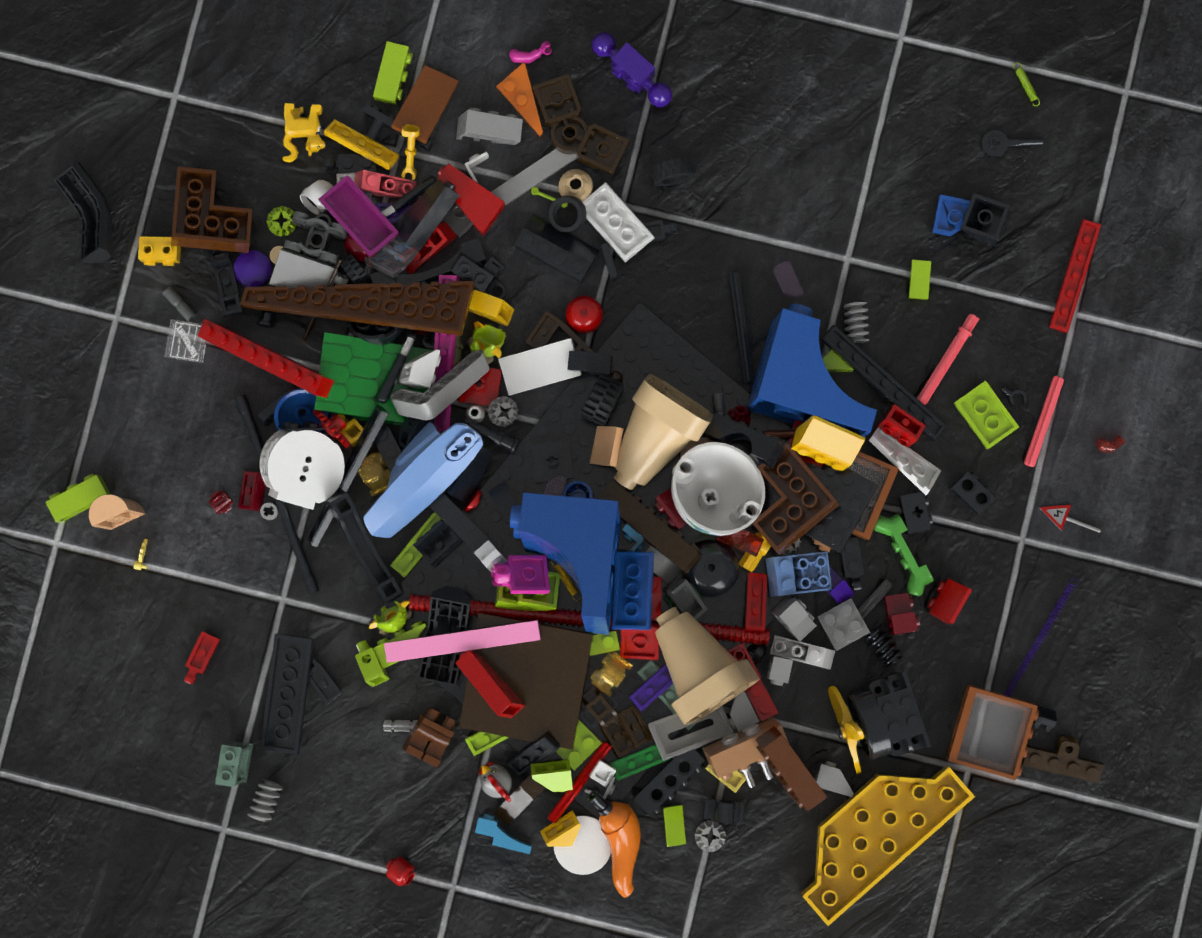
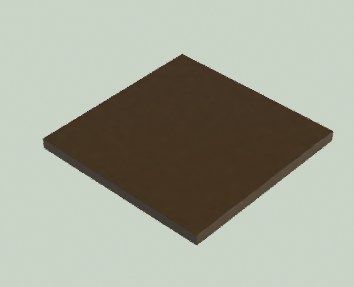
M478 613L476 629L527 621ZM539 624L541 640L473 650L478 652L523 701L525 706L513 718L497 716L467 678L459 727L534 742L547 733L561 748L573 750L593 634Z

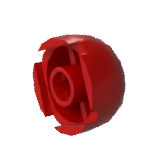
M579 296L568 304L565 318L568 326L573 331L589 334L600 327L603 320V310L596 299L590 296Z

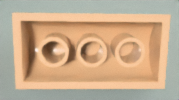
M103 495L92 503L89 509V520L93 527L112 530L144 515L145 511L136 501L115 495Z

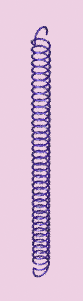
M1055 606L1056 609H1053L1054 612H1051L1052 615H1049L1050 617L1053 616V615H1054L1053 613L1056 612L1055 610L1058 609L1056 606ZM1027 661L1022 662L1023 665H1020V667L1022 668L1021 670L1026 671L1023 667L1028 668V667L1024 664V663H1026V664L1030 665ZM1013 677V680H1014V681L1011 680V683H1012V684H1009L1010 687H1007L1008 690H1005L1006 693H1008V692L1013 693L1009 688H1011V687H1012L1011 685L1014 684L1013 682L1016 681V680L1014 679L1015 677Z

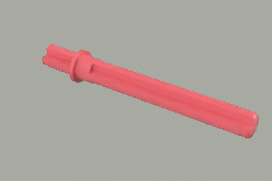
M969 314L962 327L958 328L957 335L917 397L923 405L928 403L967 338L972 336L971 332L979 321V318L974 314Z

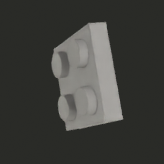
M851 598L818 616L836 651L870 633Z

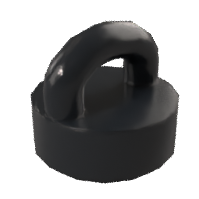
M753 644L748 647L747 651L753 657L752 661L760 663L768 648L763 644L759 646Z

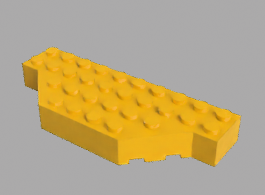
M946 765L932 778L876 774L855 792L853 797L847 799L818 825L815 881L800 894L829 926L975 796L953 770Z

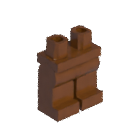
M429 707L424 715L421 714L419 716V720L413 727L402 749L438 768L441 762L440 759L455 733L452 729L456 720L445 715L440 724L436 722L440 712Z

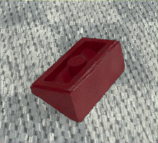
M244 471L238 504L239 509L260 512L266 487L260 472Z

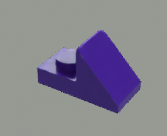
M829 566L832 590H827L826 592L840 605L850 599L855 593L846 581L841 579Z

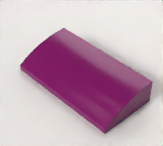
M348 175L318 199L369 257L380 251L399 234L396 228Z

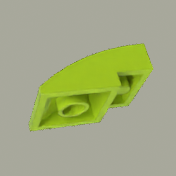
M548 571L549 594H510L508 587L497 586L495 607L522 611L556 610L560 573Z

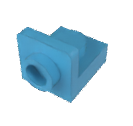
M628 524L622 529L625 532L623 536L631 543L633 541L637 542L630 551L639 552L645 546L643 543L645 539Z

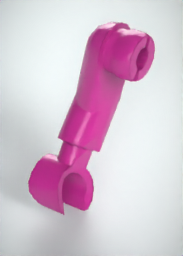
M545 41L540 48L534 49L531 52L512 49L509 52V56L515 63L530 64L541 57L540 55L543 53L545 55L551 54V44L549 41Z

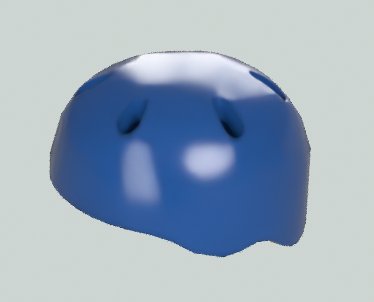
M583 481L569 483L564 488L562 495L566 497L594 498L591 487Z

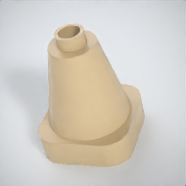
M648 374L632 398L635 406L620 444L617 465L615 467L618 471L614 479L630 490H633L637 484L645 486L692 440L698 442L713 418V414L701 404L652 374Z
M673 607L656 618L660 628L655 634L679 698L671 705L684 725L706 717L760 680L748 659L737 661L689 612L680 614L677 608Z

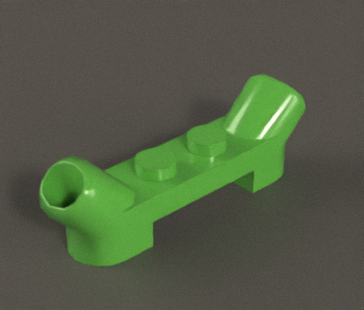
M897 513L890 518L879 515L874 531L891 536L893 540L891 545L896 553H900L902 557L900 562L905 570L908 569L910 572L906 591L909 594L921 596L925 586L934 582L926 564L918 567L901 535V533L907 531V528L900 515Z

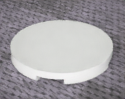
M580 815L576 816L581 827L573 846H554V852L558 862L566 870L575 874L586 875L598 871L606 864L610 857L611 849L606 836L601 830L599 820L591 816Z

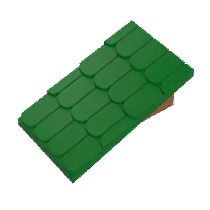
M324 332L319 373L333 379L334 383L327 398L316 395L314 409L370 418L376 405H379L388 412L385 421L404 423L407 416L397 413L390 397L385 404L376 400L381 386L404 345L393 343L377 345L352 336ZM411 346L405 363L432 350ZM398 377L391 395L401 389L424 393L429 388L419 390L398 383Z

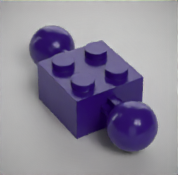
M607 32L598 33L593 38V51L598 56H609L611 58L613 75L619 80L622 78L632 92L637 91L640 94L645 89L648 91V99L652 105L664 107L669 104L672 99L670 87L665 83H655L652 81L655 77V67L631 45L626 43L618 50L614 37Z

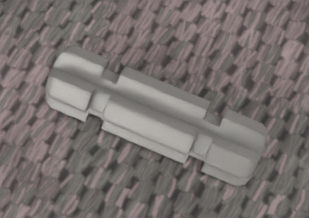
M384 720L383 730L388 732L392 730L394 732H410L418 720H413V722H410V720H395V722Z

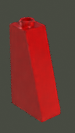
M448 163L446 167L443 166L437 174L439 177L437 179L443 182L448 180L456 186L455 190L460 195L455 201L456 205L477 231L484 236L506 206L505 202Z
M464 651L459 656L456 665L497 716L513 718L525 706L523 701L477 651Z

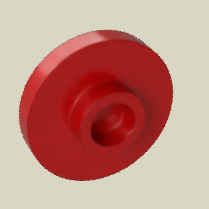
M476 490L468 504H465L463 508L465 512H468L471 508H476L479 504V497L482 493L480 490Z

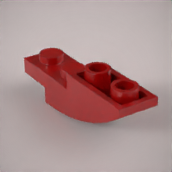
M742 643L728 650L737 661L748 659L760 678L758 682L745 690L760 722L777 715L778 711L745 645Z

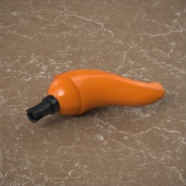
M592 791L588 795L587 800L597 808L601 830L610 845L613 884L618 893L626 898L634 890L632 877L640 847V824L629 804L610 802L599 795L597 791Z

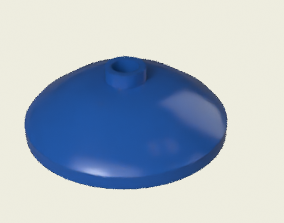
M302 388L286 393L278 401L274 411V421L278 431L281 430V428H278V425H284V422H295L303 425V422L311 421L319 423V426H321V422L312 413L315 410L316 395ZM305 409V412L299 413V410ZM321 411L328 419L332 417V412ZM314 430L322 434L326 433L325 430Z

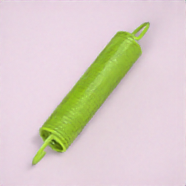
M1021 65V68L1015 71L1029 99L1034 101L1038 99V96Z

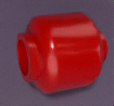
M398 857L395 860L392 858L386 865L387 878L398 886L408 885L415 876L414 866L403 857Z

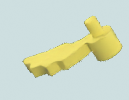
M144 539L141 545L139 561H135L134 569H147V565H143V559L148 539Z

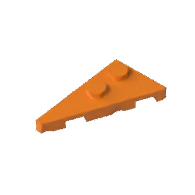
M523 63L500 82L496 88L540 137L543 135V130L526 65Z

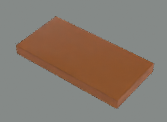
M425 65L391 128L402 133V128L405 124L418 126L420 128V135L415 139L426 144L455 92L459 81Z

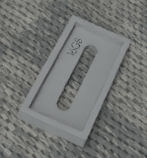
M723 706L706 717L687 725L682 723L677 713L648 724L663 761L734 733ZM706 719L713 720V725L674 740L668 738L669 733Z

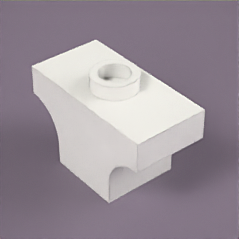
M489 540L474 552L490 572L494 563L507 562Z

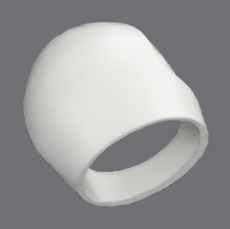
M317 180L303 190L300 200L313 214L324 213L327 209L318 199L329 191L333 185L325 180ZM307 197H308L317 207L313 206V205L309 202V200L307 199Z

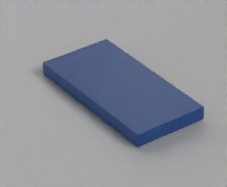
M616 551L611 629L651 630L654 552Z

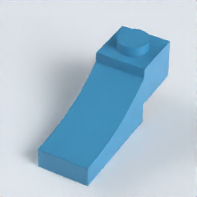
M490 814L479 816L475 833L494 837L492 842L494 846L530 854L532 844L520 841L505 832L498 825V820L495 819V816Z

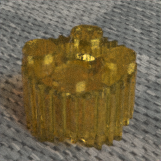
M374 452L365 457L360 466L361 470L358 471L364 484L372 489L369 491L372 497L387 489L391 474L388 469H385L387 465L380 452Z
M615 652L613 654L608 653L602 661L605 665L601 670L597 668L590 677L593 680L591 683L609 697L613 693L610 691L613 686L617 688L625 678L626 674L623 672L626 668L630 670L633 666Z

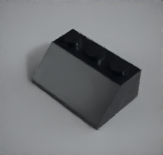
M482 446L466 469L443 492L468 504L494 453Z

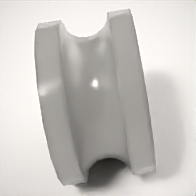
M265 503L260 509L261 516L267 520L275 519L279 513L277 506L273 503ZM272 506L274 514L266 516L265 508H271Z

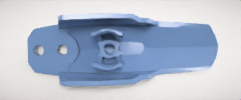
M429 422L398 456L391 470L387 489L363 516L364 523L370 534L376 537L391 538L428 507L456 480L483 446L481 435L465 423H455L440 434L436 426Z

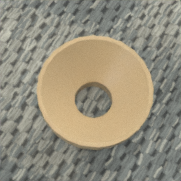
M572 169L564 173L560 178L558 187L562 197L570 195L584 201L592 194L593 183L591 177L585 171ZM573 179L580 180L581 187L579 189H572L570 187V182Z

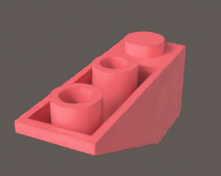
M367 170L355 173L354 183L367 195L399 199L416 187V181Z

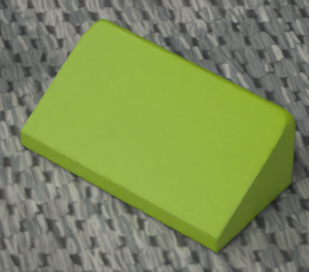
M682 805L663 807L667 847L686 844Z

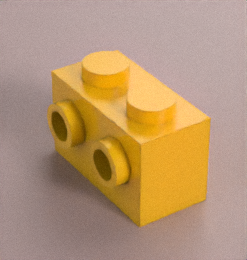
M139 237L138 259L147 266H155L156 263H163L164 266H174L175 263H180L181 247L171 246L172 237Z

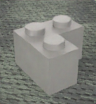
M786 596L770 611L798 641H801L817 626L813 622L815 618L805 610L807 608L806 605L795 597Z

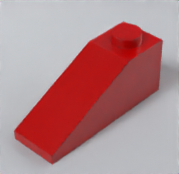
M447 222L441 223L420 251L412 247L399 261L409 274H413L448 247L458 236Z

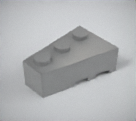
M469 108V110L458 117L456 139L462 140V137L466 136L472 137L474 141L480 142V139L490 140L491 143L516 145L521 141L523 119H519L516 115L512 114L502 116L495 111L485 113L481 112L478 108Z

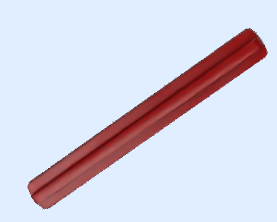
M604 741L572 783L573 790H567L548 815V819L551 822L556 823L590 778L589 775L599 759L603 760L612 747L609 743Z

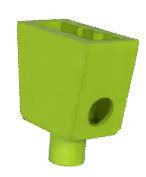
M366 640L357 643L356 647L359 653L355 655L365 682L375 687L389 680L390 677L386 669L382 668L373 647L370 648Z

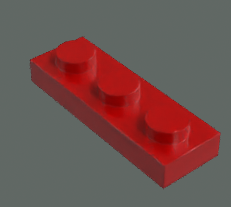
M749 572L747 574L746 631H765L767 574Z

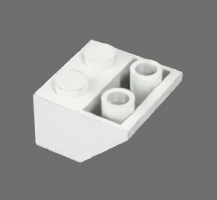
M436 349L425 352L405 363L398 383L419 390L430 388L435 382V368L440 364V350Z

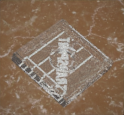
M171 319L164 357L203 363L207 341L197 336L202 324Z

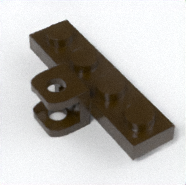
M1060 735L1055 751L1027 745L1028 752L1026 757L1023 758V766L1099 783L1104 764L1078 757L1079 745L1075 737Z

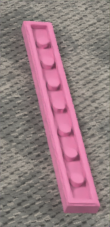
M538 620L387 642L384 643L386 660L389 663L541 640Z

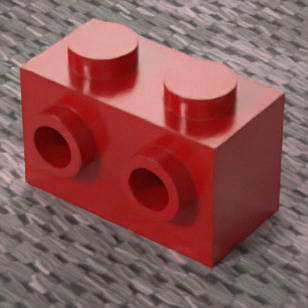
M894 404L885 412L877 427L882 429L885 434L897 439L901 445L909 448L919 439L926 425Z

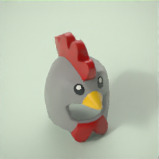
M493 761L486 763L485 766L483 765L479 770L483 791L493 798L503 797L506 801L510 802L511 798L508 793L512 786V778L508 770L499 764H495Z

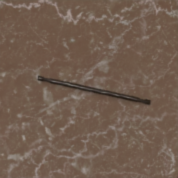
M338 259L326 287L331 286L342 259ZM312 316L302 341H306L316 317Z

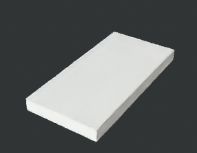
M606 182L582 201L587 212L586 219L624 262H627L654 239L651 232Z
M572 338L498 359L508 395L582 375V372L567 370L569 351H575Z

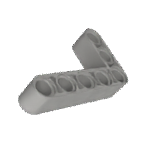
M474 351L426 392L420 393L401 389L395 391L390 398L399 415L421 420H431L490 370L483 351Z

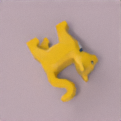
M285 103V136L283 143L291 154L282 158L283 161L293 162L298 156L297 147L291 143L293 138H308L306 150L309 156H312L313 152H318L320 149L325 148V142L320 137L321 126L318 118L322 114L321 105L312 104L309 117L302 118L301 115L304 114L303 107L294 108V104Z

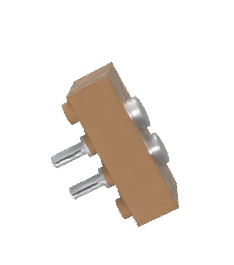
M772 717L758 724L747 726L740 732L729 734L721 740L702 748L711 770L718 778L721 777L722 780H726L733 776L732 772L739 769L740 772H743L749 788H752V786H755L749 769L751 768L750 764L757 761L758 764H761L767 780L772 779L773 775L769 765L757 750L758 743L755 739L775 726L787 740L782 725Z

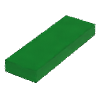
M653 744L612 761L610 764L616 769L615 776L617 781L667 760H662L656 744Z

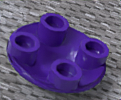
M249 250V253L240 254L233 267L235 278L245 287H260L266 284L271 274V263L268 257L256 250Z

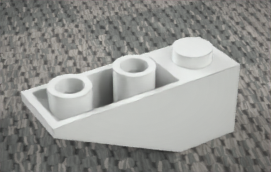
M775 635L770 654L831 670L835 651Z

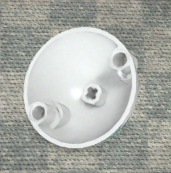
M719 442L697 445L686 452L672 470L671 492L676 510L688 525L702 533L717 536L737 533L752 524L762 511L765 501V485L761 472L746 453L732 445ZM746 509H749L752 515L748 514Z

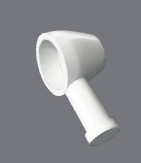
M476 404L471 405L466 410V417L480 423L485 417L484 409ZM477 410L478 415L472 416L471 412Z

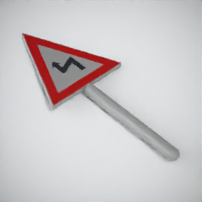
M1071 505L1039 507L1061 531L1067 520L1093 531L1101 532L1099 528L1067 517Z

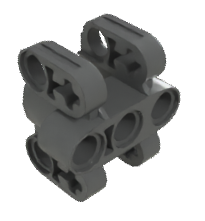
M295 211L292 222L301 228L309 229L305 246L301 242L296 243L286 239L283 248L308 257H317L319 261L336 266L338 259H341L340 255L326 252L330 238L335 237L345 240L348 232L339 223L333 222L327 214L321 213L312 218L310 215ZM321 237L323 239L322 243L314 245L313 241L315 238Z

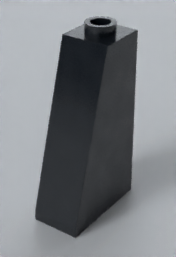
M438 179L393 224L399 232V236L407 244L419 251L422 249L460 196L455 190L456 186L448 180L443 182Z

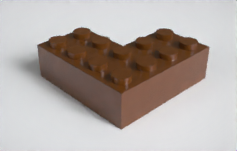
M177 166L171 246L249 253L252 209L214 205L216 170Z
M788 443L783 445L785 449L774 468L764 464L757 467L780 494L781 498L757 517L753 525L779 555L839 506L836 499L796 452L791 449Z
M775 726L755 739L758 743L757 750L766 761L770 760L767 764L770 766L771 771L800 808L804 806L807 811H810L827 798L787 740Z

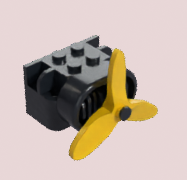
M906 671L895 672L868 681L863 689L849 693V709L835 686L828 687L829 698L840 728H837V734L840 740L845 738L857 774L862 773L857 751L858 740H860L865 754L871 760L887 755L900 756L921 748L931 747Z

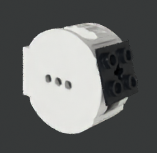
M306 421L303 422V425L295 422H284V425H278V428H281V430L274 433L262 449L260 473L264 483L270 488L269 496L313 510L315 502L321 503L327 500L340 486L345 468L344 457L338 444L334 443L326 435L314 431L325 430L324 427L319 426V423Z

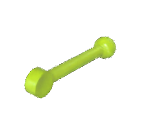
M537 187L531 189L532 195L538 194L551 201L556 200V198L540 192ZM563 203L561 207H567L568 203Z

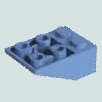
M828 552L765 559L770 597L832 590Z

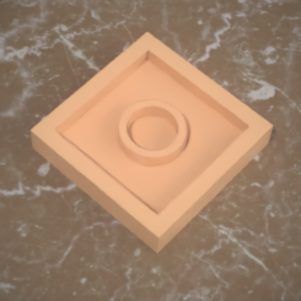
M597 426L590 464L616 467L623 428Z

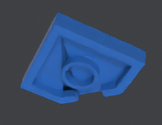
M940 194L932 233L952 236L960 231L970 200Z

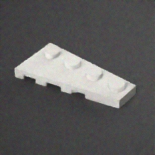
M878 427L869 441L899 468L914 485L927 495L941 470L912 449L901 445L897 439L885 434Z

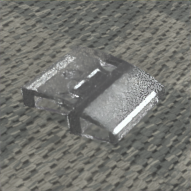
M396 237L373 256L365 257V264L395 278L412 262L419 250Z

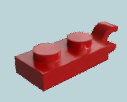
M204 631L201 632L185 664L186 667L190 668L184 679L185 682L193 684L197 673L204 674L220 639Z

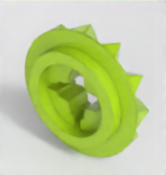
M284 206L273 208L268 213L266 221L269 230L277 236L290 235L297 226L292 222L294 211ZM281 214L284 219L290 220L283 223L282 229L280 223L276 222L280 219Z

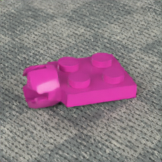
M508 555L506 563L493 564L491 578H494V580L491 581L494 586H506L510 589V594H549L550 585L546 555Z

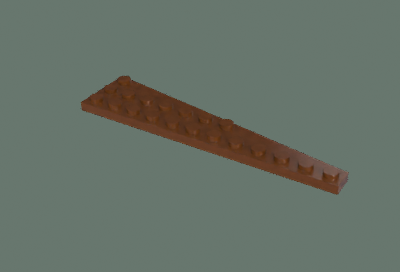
M450 281V283L439 284V282H431V284L413 282L410 285L376 283L335 285V287H325L324 285H317L316 287H306L303 285L298 286V288H288L287 286L245 287L240 304L243 308L462 336L475 283L474 281Z

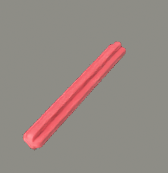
M1054 376L1024 461V464L1034 467L1038 459L1064 382L1062 377Z

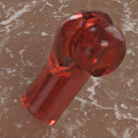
M1120 435L1112 442L1098 439L1096 447L1101 452L1113 453L1125 443V440Z

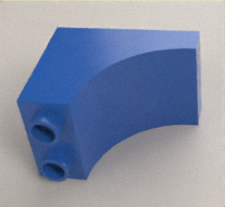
M790 304L789 310L783 308L770 324L746 408L748 411L790 424H794V420L805 422L815 415L865 437L872 430L877 410L864 406L850 398L836 385L829 375L819 346L821 320L811 317L813 310L804 305Z
M523 493L522 505L513 504L511 508L510 528H514V538L522 540L525 551L546 555V558L560 565L573 578L582 594L581 616L586 633L609 635L613 604L614 565L616 551L619 548L621 529L618 501Z

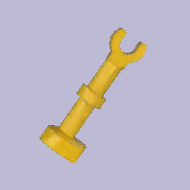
M405 124L402 128V136L408 137V143L405 148V155H407L406 167L403 169L401 176L405 179L406 173H411L412 180H415L417 171L414 168V156L416 155L415 138L420 135V128L410 124Z

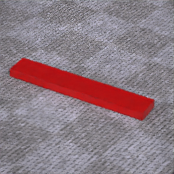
M1082 219L1049 328L1068 333L1102 224Z

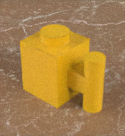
M339 414L338 416L347 425L341 433L349 441L352 448H354L363 431V427L355 418L349 422L344 414Z

